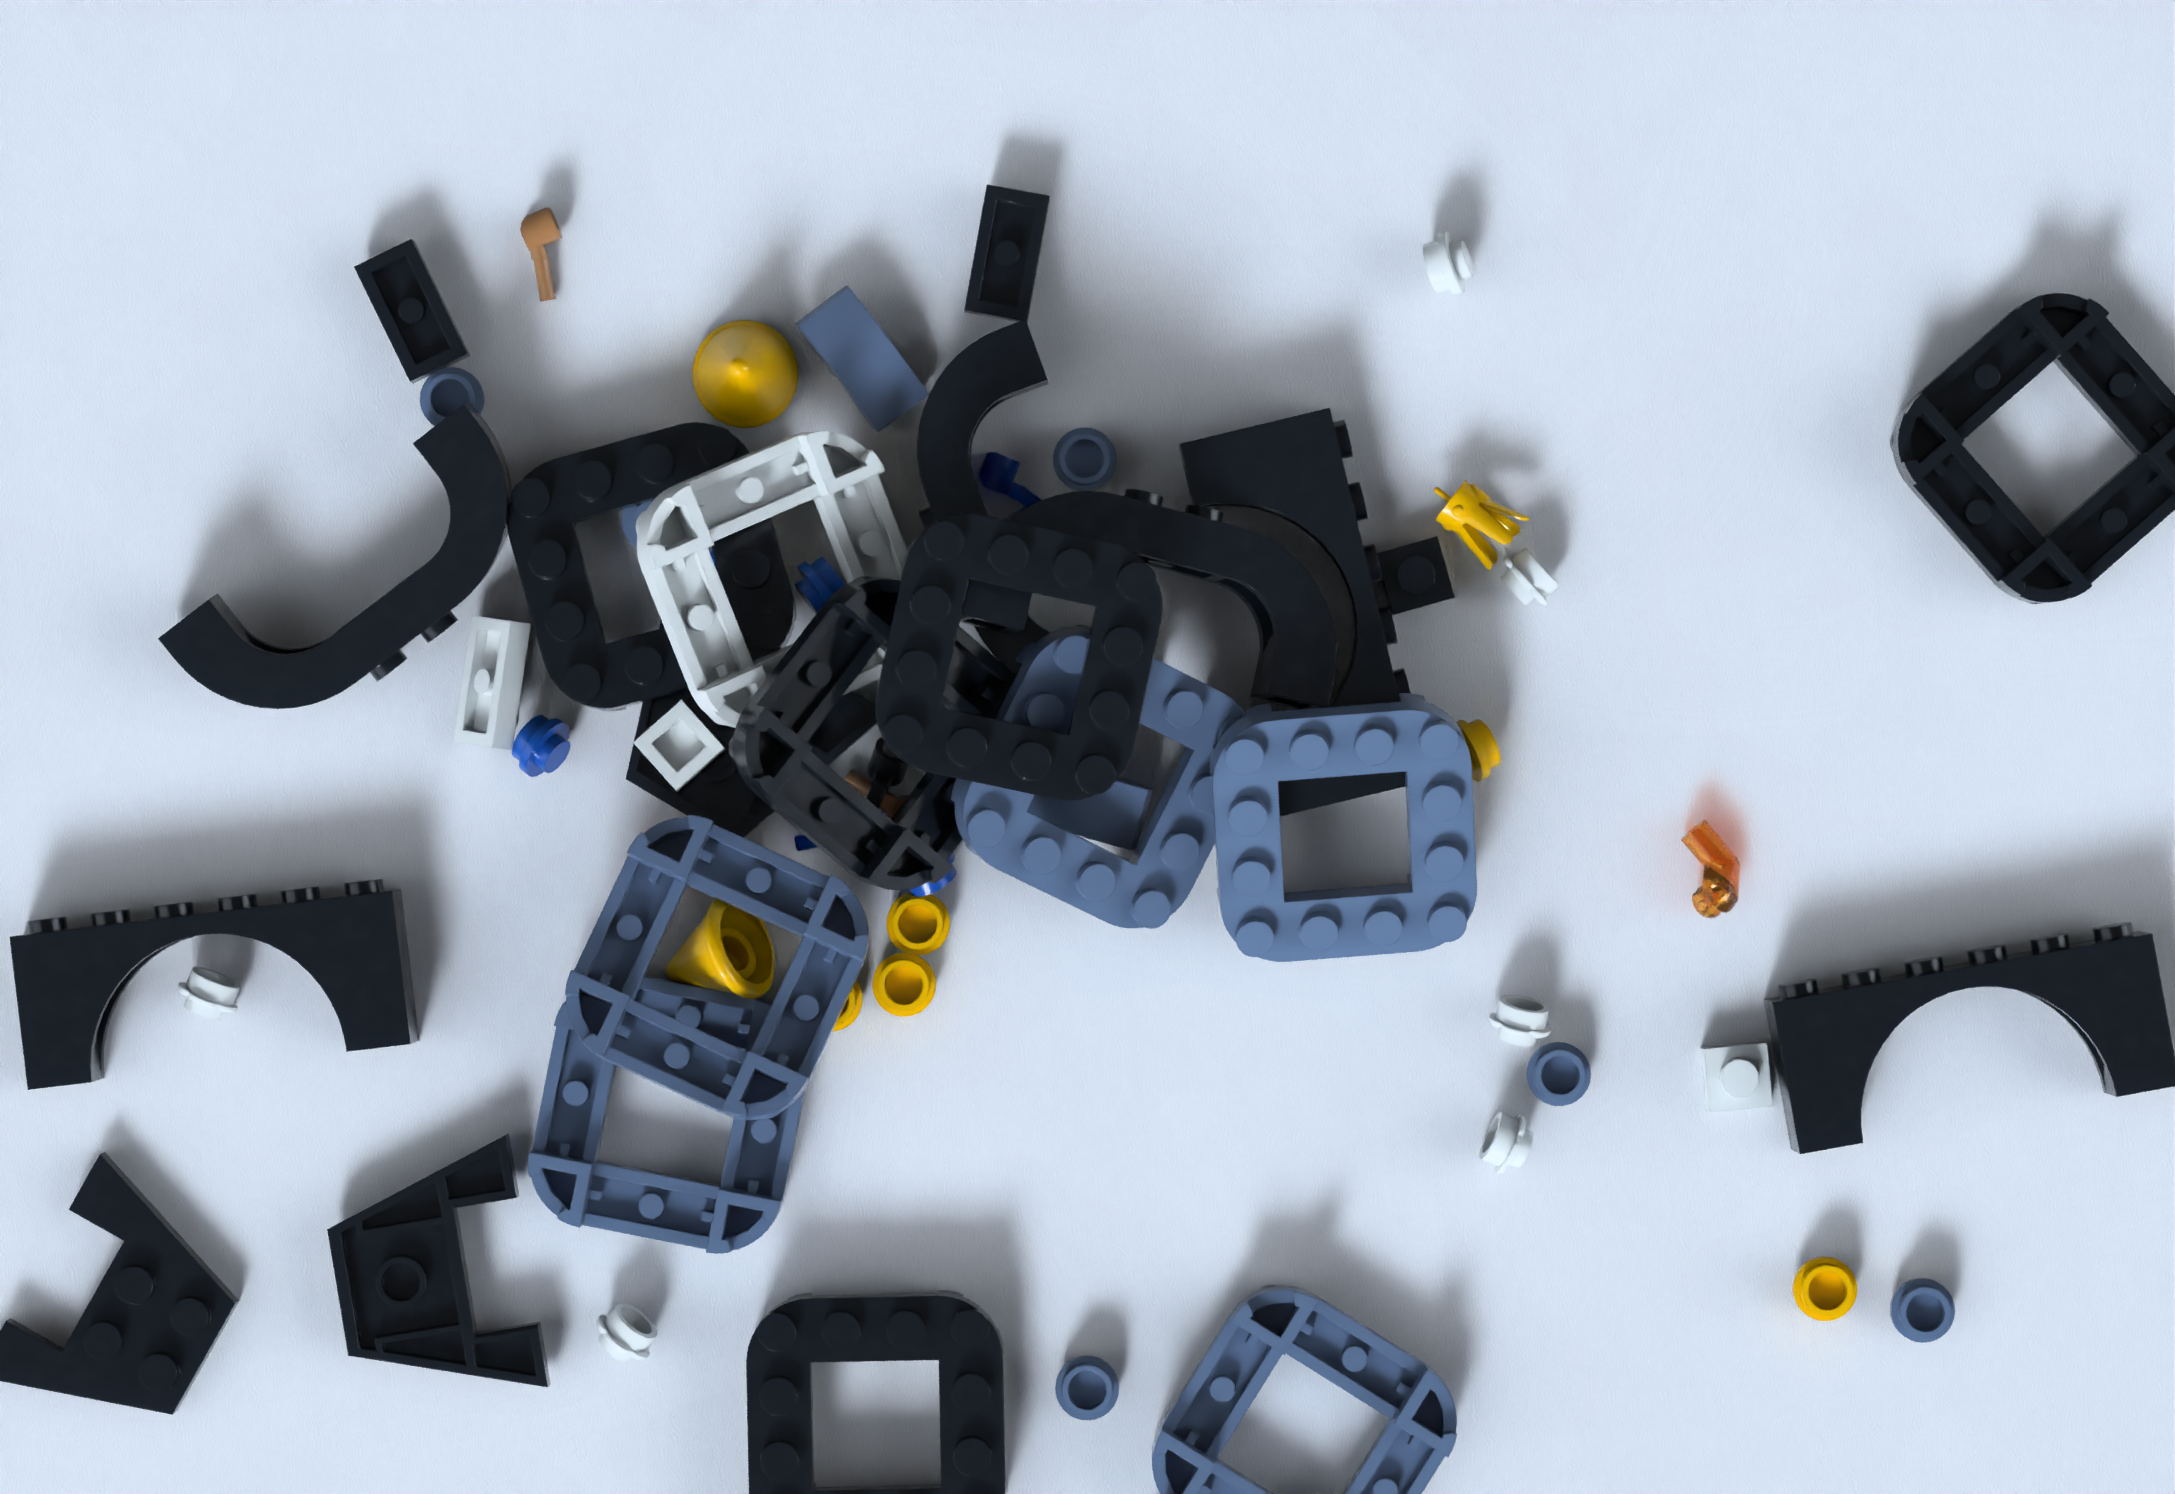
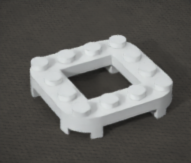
M815 431L786 437L673 485L660 493L648 508L639 515L636 521L638 561L689 691L698 706L719 725L736 728L738 719L747 703L793 644L752 661L708 550V547L714 545V541L814 499L846 584L861 576L901 580L904 566L903 561L907 548L878 474L885 472V469L873 450H866L861 444L848 436L830 431ZM880 647L843 695L880 678L885 652Z

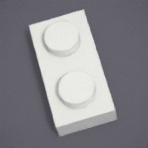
M471 615L453 736L454 742L512 750L515 729L519 721L518 708L524 668L529 654L528 641L531 624Z

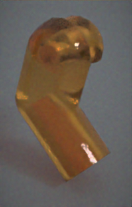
M1704 819L1689 830L1681 838V841L1704 867L1702 886L1692 895L1694 908L1703 917L1713 919L1722 912L1727 913L1731 911L1738 901L1740 863L1736 855Z

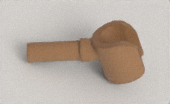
M543 208L527 215L521 223L520 230L531 253V259L534 261L540 301L556 299L549 255L545 245L562 239V234L550 208Z
M851 769L844 780L864 797H867L871 782ZM887 791L879 808L886 812L887 816L891 819L909 795L896 797Z

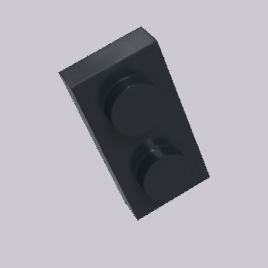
M987 184L964 308L965 313L1015 322L1026 319L1028 324L1050 202L1049 195Z
M410 239L354 266L411 383L414 384L434 372L470 356L414 240Z

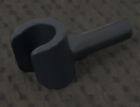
M883 737L876 741L867 770L872 781L866 799L878 809L889 787L896 786L904 780L909 766L900 758L890 757L883 751L885 745Z

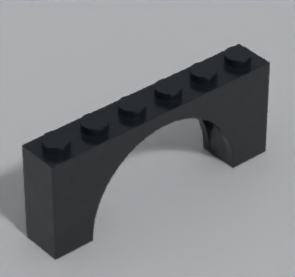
M1330 408L1181 443L1179 451L1192 505L1204 507H1247L1276 515L1294 524L1313 538L1330 556L1339 570L1352 603L1355 636L1348 672L1339 692L1329 707L1399 702V693H1411L1404 668L1393 670L1387 645L1398 643L1389 606L1378 608L1372 583L1383 581L1375 545L1363 546L1357 521L1368 519L1360 483L1348 484L1342 459L1353 457L1345 420L1333 422ZM1405 772L1278 781L1280 816L1405 787Z
M383 879L344 883L346 896L321 899L318 886L281 891V904L257 906L256 894L218 898L219 911L194 914L193 902L154 906L155 919L131 921L130 911L126 909L91 914L92 926L67 929L66 917L27 921L29 934L11 936L10 946L28 1090L90 1083L103 1079L104 1046L108 1026L116 1004L129 982L143 966L165 949L183 940L205 934H229L252 938L273 946L297 961L312 975L329 998L338 1016L347 1052L407 1045L419 1041L401 889L384 891Z
M2131 922L2115 923L2093 928V940L2070 944L2068 933L2055 934L2031 939L2032 951L2007 955L2005 945H1995L1967 951L1969 962L1944 966L1942 956L1905 962L1906 973L1881 978L1879 968H1868L1841 974L1843 985L1818 989L1816 979L1778 985L1780 996L1764 999L1791 1149L1798 1154H1805L1863 1143L1861 1127L1863 1093L1869 1071L1883 1043L1893 1030L1919 1007L1935 998L1966 988L2002 987L2014 989L2030 995L2051 1007L2068 1022L2086 1045L2098 1070L2104 1093L2119 1097L2174 1087L2175 1055L2153 934L2141 931L2133 932Z

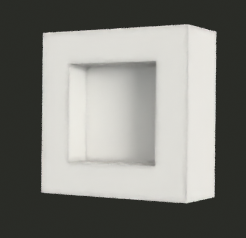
M682 700L633 742L677 792L725 750L721 743Z
M1766 1042L1701 1048L1706 1108L1709 1113L1773 1106Z

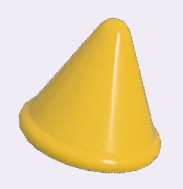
M751 320L731 321L720 325L710 332L700 344L694 357L692 368L693 386L705 410L716 420L728 426L738 428L758 427L771 422L781 415L791 403L799 379L798 362L792 347L785 337L774 328L762 322Z
M715 899L704 918L668 962L666 975L675 982L734 993L746 999H755L763 996L773 982L775 954L769 932L762 919Z

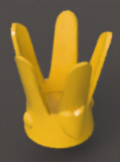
M1466 480L1452 497L1439 487L1434 488V492L1448 502L1435 521L1441 523L1445 530H1452L1457 533L1488 570L1497 563V554L1476 529L1501 544H1509L1512 542L1513 536L1520 533L1521 528L1516 522L1502 513L1522 521L1530 519L1528 516L1490 501L1489 495L1475 484H1469Z

